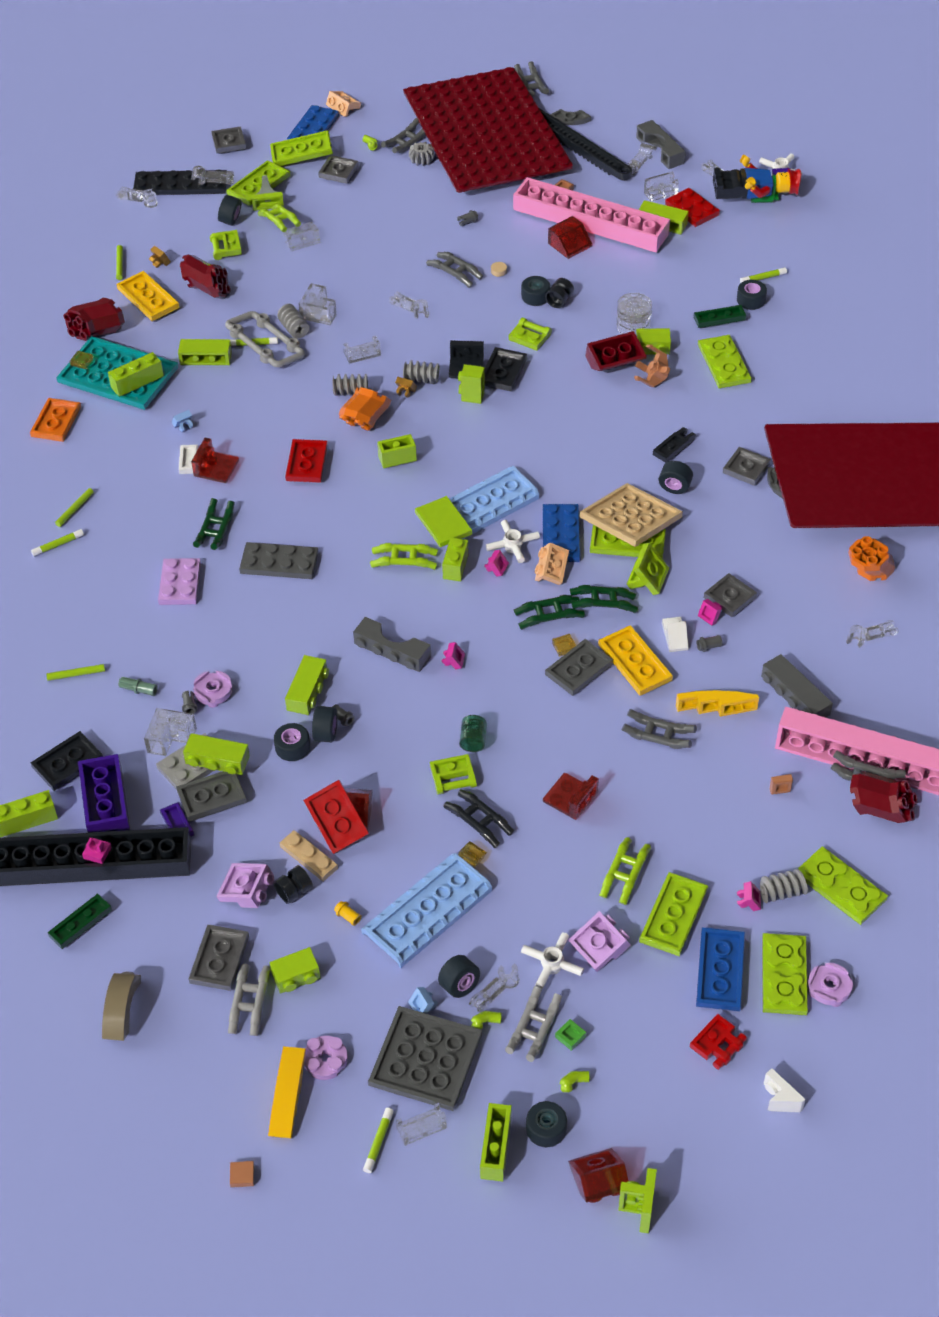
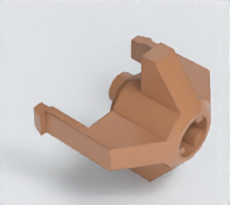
M647 345V348L656 352L654 360L648 366L640 361H637L635 367L648 373L647 379L645 380L639 376H635L634 379L641 381L649 387H655L668 377L670 368L668 366L667 354L653 347V345Z

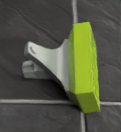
M267 175L262 176L260 191L255 195H251L253 211L271 209L272 205L276 203L284 207L283 193L274 191L269 184Z

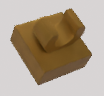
M155 245L150 249L153 255L150 256L149 260L156 268L161 263L167 266L171 262L166 254Z
M401 377L396 379L395 383L398 385L396 393L398 395H401V392L406 390L405 397L408 398L411 394L410 391H416L417 385L414 381Z

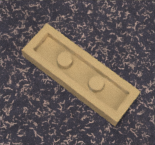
M295 830L279 842L280 848L323 882L338 869V864Z

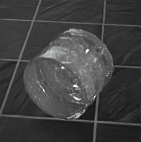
M629 293L620 297L617 302L616 326L621 334L632 331L636 334V329L651 328L652 301L649 297L640 293Z

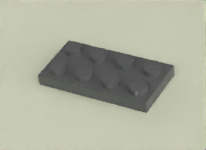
M246 542L239 571L240 574L312 579L318 556V547Z

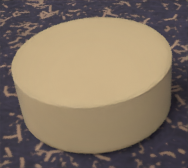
M503 262L493 263L491 265L492 275L497 277L504 276L507 273V265Z

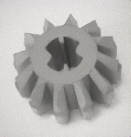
M427 142L411 145L409 149L411 162L413 164L416 163L417 166L419 164H422V166L424 164L429 165V162H433L434 150L432 145L427 144Z

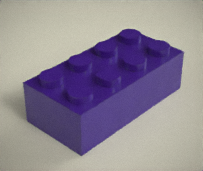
M118 754L78 761L87 832L130 830L123 773Z

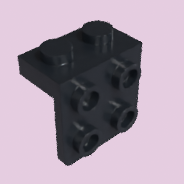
M450 340L449 378L458 379L459 371L463 370L464 364L483 367L484 341Z

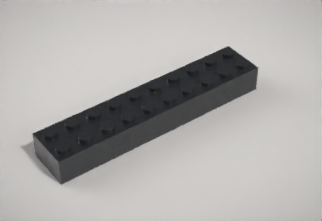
M188 827L3 837L0 838V886L190 876L191 838ZM90 838L111 844L112 848L103 864L83 859L82 853Z

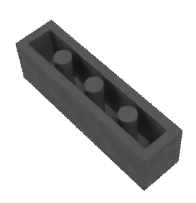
M782 654L763 664L761 677L775 689L779 696H782L788 702L790 707L825 718L830 716L833 703Z

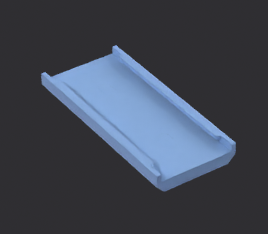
M511 466L449 498V500L470 526L472 534L538 500L539 492L514 466Z
M452 853L361 928V932L374 941L402 968L491 893L492 886L484 876L458 854Z

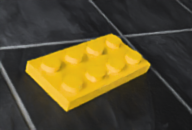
M141 271L116 284L117 289L152 322L180 308L179 303L145 271Z
M631 625L598 640L600 648L613 659V664L639 696L672 681L673 675Z

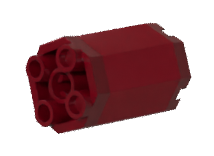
M188 254L182 257L184 261L180 263L181 274L184 281L188 280L189 284L187 285L189 288H198L210 296L219 299L225 298L231 292L227 280L228 273L225 268L216 264L211 265L195 255Z
M103 297L97 301L73 306L68 309L63 317L68 328V334L71 337L75 336L77 339L87 341L91 336L97 337L118 331L125 323L123 312L120 307L116 308L114 306L115 302L112 299Z
M869 772L852 775L850 792L851 794L855 793L856 799H852V802L860 815L869 814L896 823L915 820L914 811L918 799L916 793H912L907 780L896 781Z

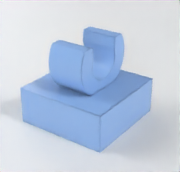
M187 410L175 415L172 419L174 428L179 426V430L184 432L183 424H187L191 429L193 423L190 421L192 417L191 412Z
M417 987L408 1001L413 1010L425 1014L434 1010L438 1004L437 1001L433 1002L431 998L433 994L427 992L425 987Z

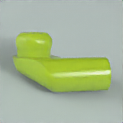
M368 135L363 136L362 141L368 144V148L371 151L378 148L377 139Z
M483 1011L472 1017L471 1027L482 1030L483 1023L485 1022L501 1024L502 1013Z
M571 1071L560 1079L561 1091L571 1092L573 1090L572 1084L589 1082V1071Z

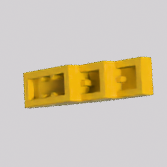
M721 690L679 693L676 696V709L680 712L697 708L698 714L718 711L719 716L722 717L757 710L759 696L757 694Z
M283 1046L273 1098L269 1137L292 1139L294 1118L297 1113L299 1094L301 1093L305 1048Z

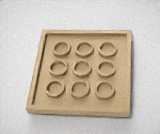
M626 483L580 511V518L636 547L682 518L683 511Z

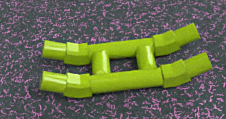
M279 203L272 205V210L270 211L267 209L258 211V216L268 218L282 232L287 231V227L282 221L286 218L290 219L296 227L301 225L295 213L290 212Z
M383 543L372 547L373 554L391 552V557L384 556L370 561L372 568L385 565H415L435 570L437 565L436 562L417 557V552L436 556L438 549L432 548L429 545ZM399 551L410 552L409 558H398Z
M629 837L624 838L623 842L619 845L599 894L600 897L607 899L614 878L624 881L625 885L619 903L627 905L636 879L651 850L649 844H644L637 858L626 855L632 843ZM621 862L633 866L630 875L618 871Z

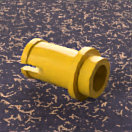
M340 901L334 908L338 917H343L353 926H356L362 918V915L349 907L348 902Z

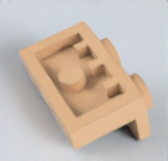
M329 91L326 105L347 117L349 110L360 109L361 103L343 91Z
M552 543L542 547L538 553L539 563L535 568V581L539 582L544 579L557 585L562 584L569 550Z

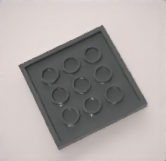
M398 1006L368 1080V1086L454 1111L481 1039L482 1030Z

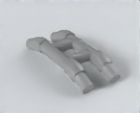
M242 964L238 972L232 1008L229 1015V1034H237L240 1011L252 1012L250 1035L258 1036L264 996L271 971L269 966H263L258 984L246 983L250 966ZM243 992L256 993L255 1003L242 1002Z
M534 986L518 1026L505 1048L508 1054H513L520 1044L522 1037L534 1041L526 1055V1059L529 1062H533L536 1056H538L563 997L554 993L546 1015L537 1012L535 1008L542 991L537 986ZM530 1019L542 1023L538 1033L526 1029Z

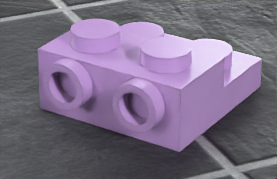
M232 863L216 897L220 902H237L243 908H259L260 903L266 900L268 886L274 882V874L267 864Z
M600 911L568 939L596 972L612 958L616 960L631 946L627 941L630 937L622 929L618 931L614 927L616 922L608 914L604 916Z

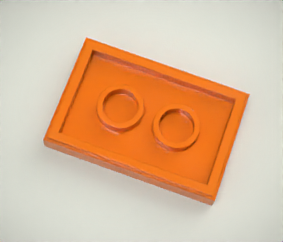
M48 398L30 431L31 437L63 442L81 409V403Z

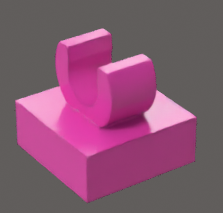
M495 550L492 556L488 558V563L484 567L488 572L493 571L496 576H502L509 562L501 550Z
M709 599L703 600L698 616L711 626L715 625L722 610V605L717 602L713 603Z
M456 642L449 643L448 649L443 652L446 658L441 661L445 666L452 665L455 670L460 669L463 665L465 653Z
M90 838L82 853L83 859L103 864L112 848L111 844Z
M751 881L743 883L744 890H739L737 895L744 899L737 901V904L741 908L749 906L753 911L761 910L759 889Z

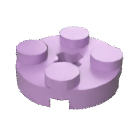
M207 671L200 674L194 680L193 690L195 698L200 703L212 708L226 701L233 692L229 676L221 671H216V673H209ZM210 686H211V687L217 686L216 689H214V690H209V687H210Z
M825 963L824 966H816L811 971L808 979L809 995L820 1003L838 1007L849 998L853 982L844 967L835 963ZM829 981H833L835 987H828L824 982L829 983Z
M320 1036L311 1038L307 1042L304 1068L312 1074V1077L319 1080H329L338 1076L337 1073L345 1069L348 1061L347 1050L340 1038ZM323 1054L331 1056L325 1062H323L322 1058H319Z

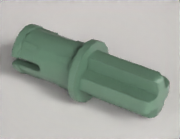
M121 677L118 683L120 688L132 690L135 694L140 692L155 696L158 688L157 684L127 677Z

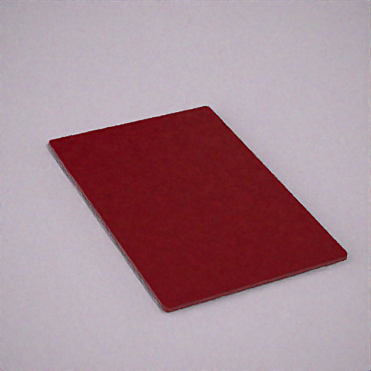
M513 67L403 89L407 101L458 193L573 168L572 162Z
M939 422L765 425L764 430L792 528L939 526Z

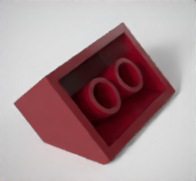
M634 331L587 343L585 354L591 369L597 371L647 358Z

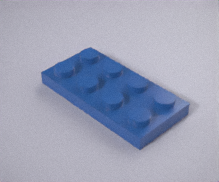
M311 105L287 137V140L329 130L338 118L339 111Z
M543 504V547L548 543H552L569 550L567 562H580L579 505Z
M702 927L696 1007L740 1011L745 932Z

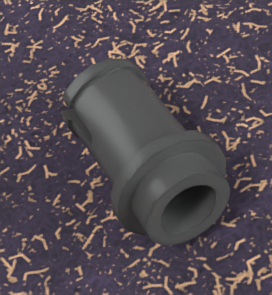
M470 210L469 213L458 216L457 221L463 220L459 222L460 226L472 221L476 222L478 214L475 210Z
M721 636L700 637L696 641L699 651L706 652L707 649L721 647Z
M185 691L182 693V711L186 715L191 716L196 713L198 707L195 704L194 692L190 691L189 696V691Z
M337 704L332 706L336 708L337 719L343 726H350L354 722L352 712L345 711Z

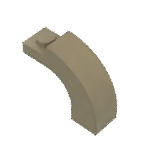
M133 972L113 974L104 1003L102 1039L124 1041L129 1033L131 1002L136 989L141 984V975H135Z

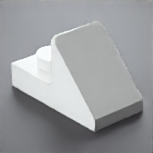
M681 617L662 619L669 652L688 650L686 622L682 621Z
M770 1069L765 1075L764 1085L766 1090L775 1096L769 1101L768 1110L801 1112L804 1107L805 1098L775 1070Z

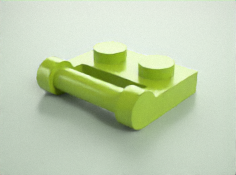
M237 230L217 232L210 235V241L213 244L214 250L213 258L215 260L242 254ZM219 240H223L225 249H220Z
M522 317L508 337L512 342L538 351L550 337L552 328L542 327ZM525 327H526V328H529V329H531V330L537 331V332H539V333H542V334H538V333H535V332L530 331V330H528V329H525Z
M469 754L429 762L437 795L443 794V791L468 786L470 788L477 787ZM468 776V779L441 783L442 780Z

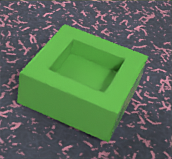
M569 1019L555 1033V1038L572 1051L586 1037L587 1032Z

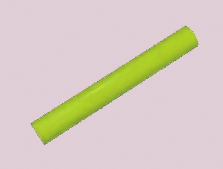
M118 245L116 250V279L122 280L123 246Z
M88 488L55 521V524L61 527L89 499L94 491Z
M100 664L46 673L47 681L105 672V666Z

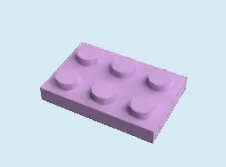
M200 558L163 559L158 597L159 605L196 604L201 567Z

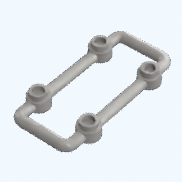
M250 311L231 318L225 323L226 328L230 330V336L235 339H241L258 353L262 363H270L274 367H283L305 356V351L300 348L299 340L297 338L289 339L270 323V318L265 313L258 314L257 312ZM254 318L257 320L256 324L258 327L267 328L287 345L289 352H296V354L279 361L275 360L271 349L259 347L243 333L242 326L237 323Z

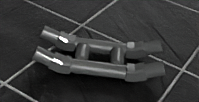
M533 61L528 63L531 75L524 76L520 64L514 65L516 72L532 97L535 95L532 89L539 88L541 93H549V89L541 81ZM533 80H535V82H536V83H532V84H528V83H527V81H533Z
M415 118L398 135L381 142V146L383 148L392 147L397 143L399 146L393 147V153H403L411 145L422 140L426 134L423 129L417 134L413 133L419 124L418 119ZM405 136L411 138L408 141L403 140Z
M450 252L437 253L438 258L447 260L444 263L435 259L427 260L426 262L427 266L441 269L456 277L468 288L473 283L462 272L467 270L478 280L483 277L474 265L461 260ZM455 263L460 267L455 270L449 266Z
M629 709L627 716L635 719L640 724L646 725L645 731L633 728L626 723L621 729L635 739H643L674 749L691 748L692 743L691 740L671 738L673 731L679 734L696 733L697 731L696 725L675 724L648 717L632 709ZM654 726L666 729L663 737L652 734Z
M838 750L833 755L845 767L854 768L852 772L837 763H833L831 766L833 771L848 781L852 779V775L861 773V771L889 779L906 777L905 770L883 769L859 762L847 755L845 756Z

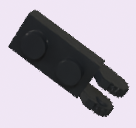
M683 427L653 449L652 455L667 463L687 445H690L696 438V434L691 432L684 437L688 429Z

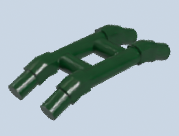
M211 498L201 530L193 542L194 547L198 548L203 544L206 536L215 537L210 545L212 550L220 547L229 522L232 519L235 502L228 501L224 518L215 517L218 500ZM214 523L221 525L219 530H211L209 529L210 524Z
M590 585L570 588L571 596L591 593V598H582L571 602L573 609L593 606L618 608L633 613L638 611V607L625 600L618 601L617 596L626 597L631 600L635 599L636 594L626 588ZM599 594L609 595L610 600L599 599Z
M560 595L559 597L534 602L529 601L513 609L516 616L524 612L536 610L537 615L530 616L518 623L521 630L541 622L561 618H583L585 615L583 610L562 609V604H571L573 601L580 600L579 597L571 595ZM554 606L555 612L545 614L542 607Z

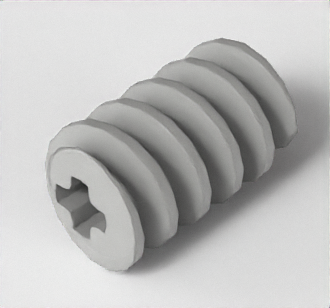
M290 303L285 304L279 309L278 319L290 335L297 339L303 338L309 331V325L294 305Z
M410 360L409 364L404 363L403 378H410L412 381L416 379L417 382H421L423 379L424 383L429 381L430 384H434L435 381L436 383L438 382L440 373L439 363L436 364L435 368L432 362H430L428 367H426L425 361L422 366H420L419 361L415 365H413V360Z
M340 374L337 375L336 379L333 376V394L337 396L338 391L341 396H344L345 391L350 396L352 391L355 393L356 388L363 387L368 389L367 374L364 375L363 379L360 374H358L357 379L354 378L353 374H351L350 379H348L347 374H344L343 379H341Z
M799 869L793 872L786 871L785 874L778 873L777 876L773 874L769 878L763 876L760 881V893L764 903H768L769 896L772 902L776 901V895H778L780 900H784V893H786L788 898H792V891H794L796 896H800V890H802L804 895L808 892L806 880Z

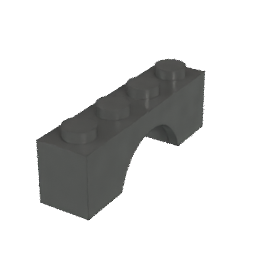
M653 120L637 125L636 138L644 146L652 145L661 148V162L668 169L684 164L685 150Z
M364 617L353 631L354 644L358 647L386 657L392 662L402 664L408 669L420 672L431 657L430 644L416 638L405 642L389 641L382 635L381 623Z

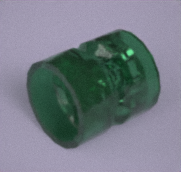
M468 715L462 719L459 745L463 750L479 752L484 749L487 722L483 717Z

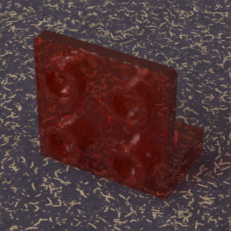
M204 438L191 461L193 475L199 478L227 483L239 462V457L214 452L212 440Z
M563 773L543 797V802L577 820L598 794L599 778L591 775L587 781L582 782L567 773Z

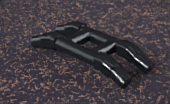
M462 789L458 791V796L471 804L465 810L455 803L448 801L444 803V809L451 811V813L464 820L479 832L493 848L497 847L500 842L486 827L492 821L508 836L514 832L503 816L497 814L469 791L467 792ZM478 809L487 815L480 822L471 816Z

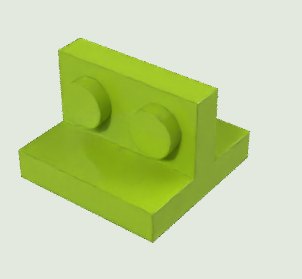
M650 543L643 544L626 585L630 589L645 585L653 595L660 593L669 567Z
M647 1168L645 1185H640L635 1181L621 1182L618 1211L641 1214L639 1232L648 1234L657 1169Z

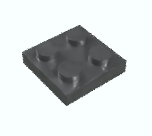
M241 126L211 131L216 154L246 149Z
M330 155L318 172L319 178L348 183L358 167V161Z
M738 447L723 467V473L755 486L770 465L771 459Z
M728 573L704 592L703 598L709 599L713 603H719L722 605V611L733 617L757 597V592Z

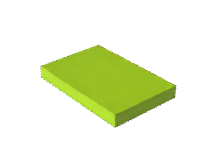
M447 496L415 508V514L439 547L448 545L450 537L462 539L472 535V529Z

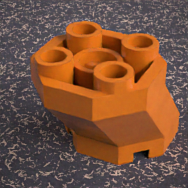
M363 387L356 388L354 395L341 407L338 415L341 420L346 421V424L354 427L357 424L362 429L370 431L374 427L376 420L389 407L391 400L384 395L380 397L378 392Z
M864 536L862 539H857L849 547L848 554L851 565L857 568L859 575L869 581H875L876 578L886 580L894 572L895 564L892 555L888 553V547L876 539Z

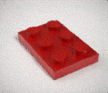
M687 188L665 199V205L689 211L688 222L694 227L719 216L720 213L718 208L691 188Z
M292 439L285 475L286 481L321 483L328 446L327 441Z
M340 780L303 800L333 854L370 834Z

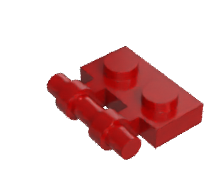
M717 1014L690 1042V1048L706 1060L714 1055L717 1059L713 1062V1066L719 1070L723 1065H727L731 1061V1056L735 1052H739L743 1048V1043L747 1040V1037L743 1033L735 1037L732 1034L735 1031V1026ZM724 1042H727L729 1046L725 1050H722L720 1046Z

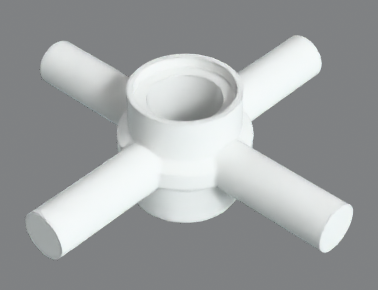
M791 153L786 158L780 157L775 159V162L761 157L759 163L772 169L789 168L788 164L795 156Z
M503 520L501 522L505 532L503 540L486 544V550L491 551L505 547L508 553L515 554L518 563H523L525 558L520 550L522 543L540 539L539 532L521 535L518 530L511 529L507 520Z
M562 932L555 947H548L544 952L527 945L522 947L521 953L541 960L543 970L535 986L543 989L550 974H557L561 969L582 976L584 968L564 961L562 950L569 939L567 933Z

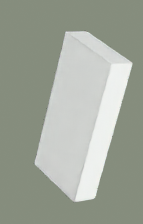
M198 444L180 445L179 474H197Z

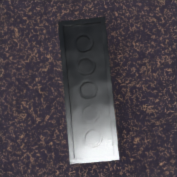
M227 170L136 172L133 194L134 196L225 194Z

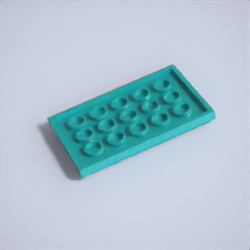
M91 336L56 378L58 383L145 410L179 367L178 362L158 357L162 364L164 376L119 397L111 388L108 372L149 353Z

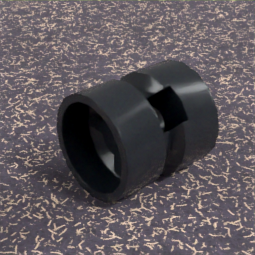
M558 278L545 294L547 303L554 308H561L574 292V286L568 279Z
M299 865L289 870L288 876L282 875L273 882L277 894L286 904L299 897L298 893L304 894L313 887L309 875Z

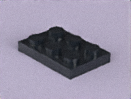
M495 347L484 369L485 386L512 391L527 360V354Z
M79 731L30 763L37 774L55 791L79 775L78 761L103 757V755Z

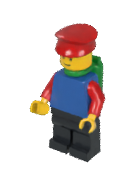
M744 154L740 159V163L745 168H740V170L733 169L731 171H721L720 168H714L712 181L716 199L742 197L751 199V203H768L779 200V193L796 194L797 196L799 194L801 182L800 169L791 170L788 168L787 172H778L776 176H771L770 170L756 168L752 163H749L751 159Z

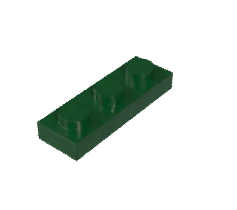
M742 305L694 312L693 318L698 328L744 321L746 320V314Z
M97 893L48 931V935L63 949L112 911L111 905Z

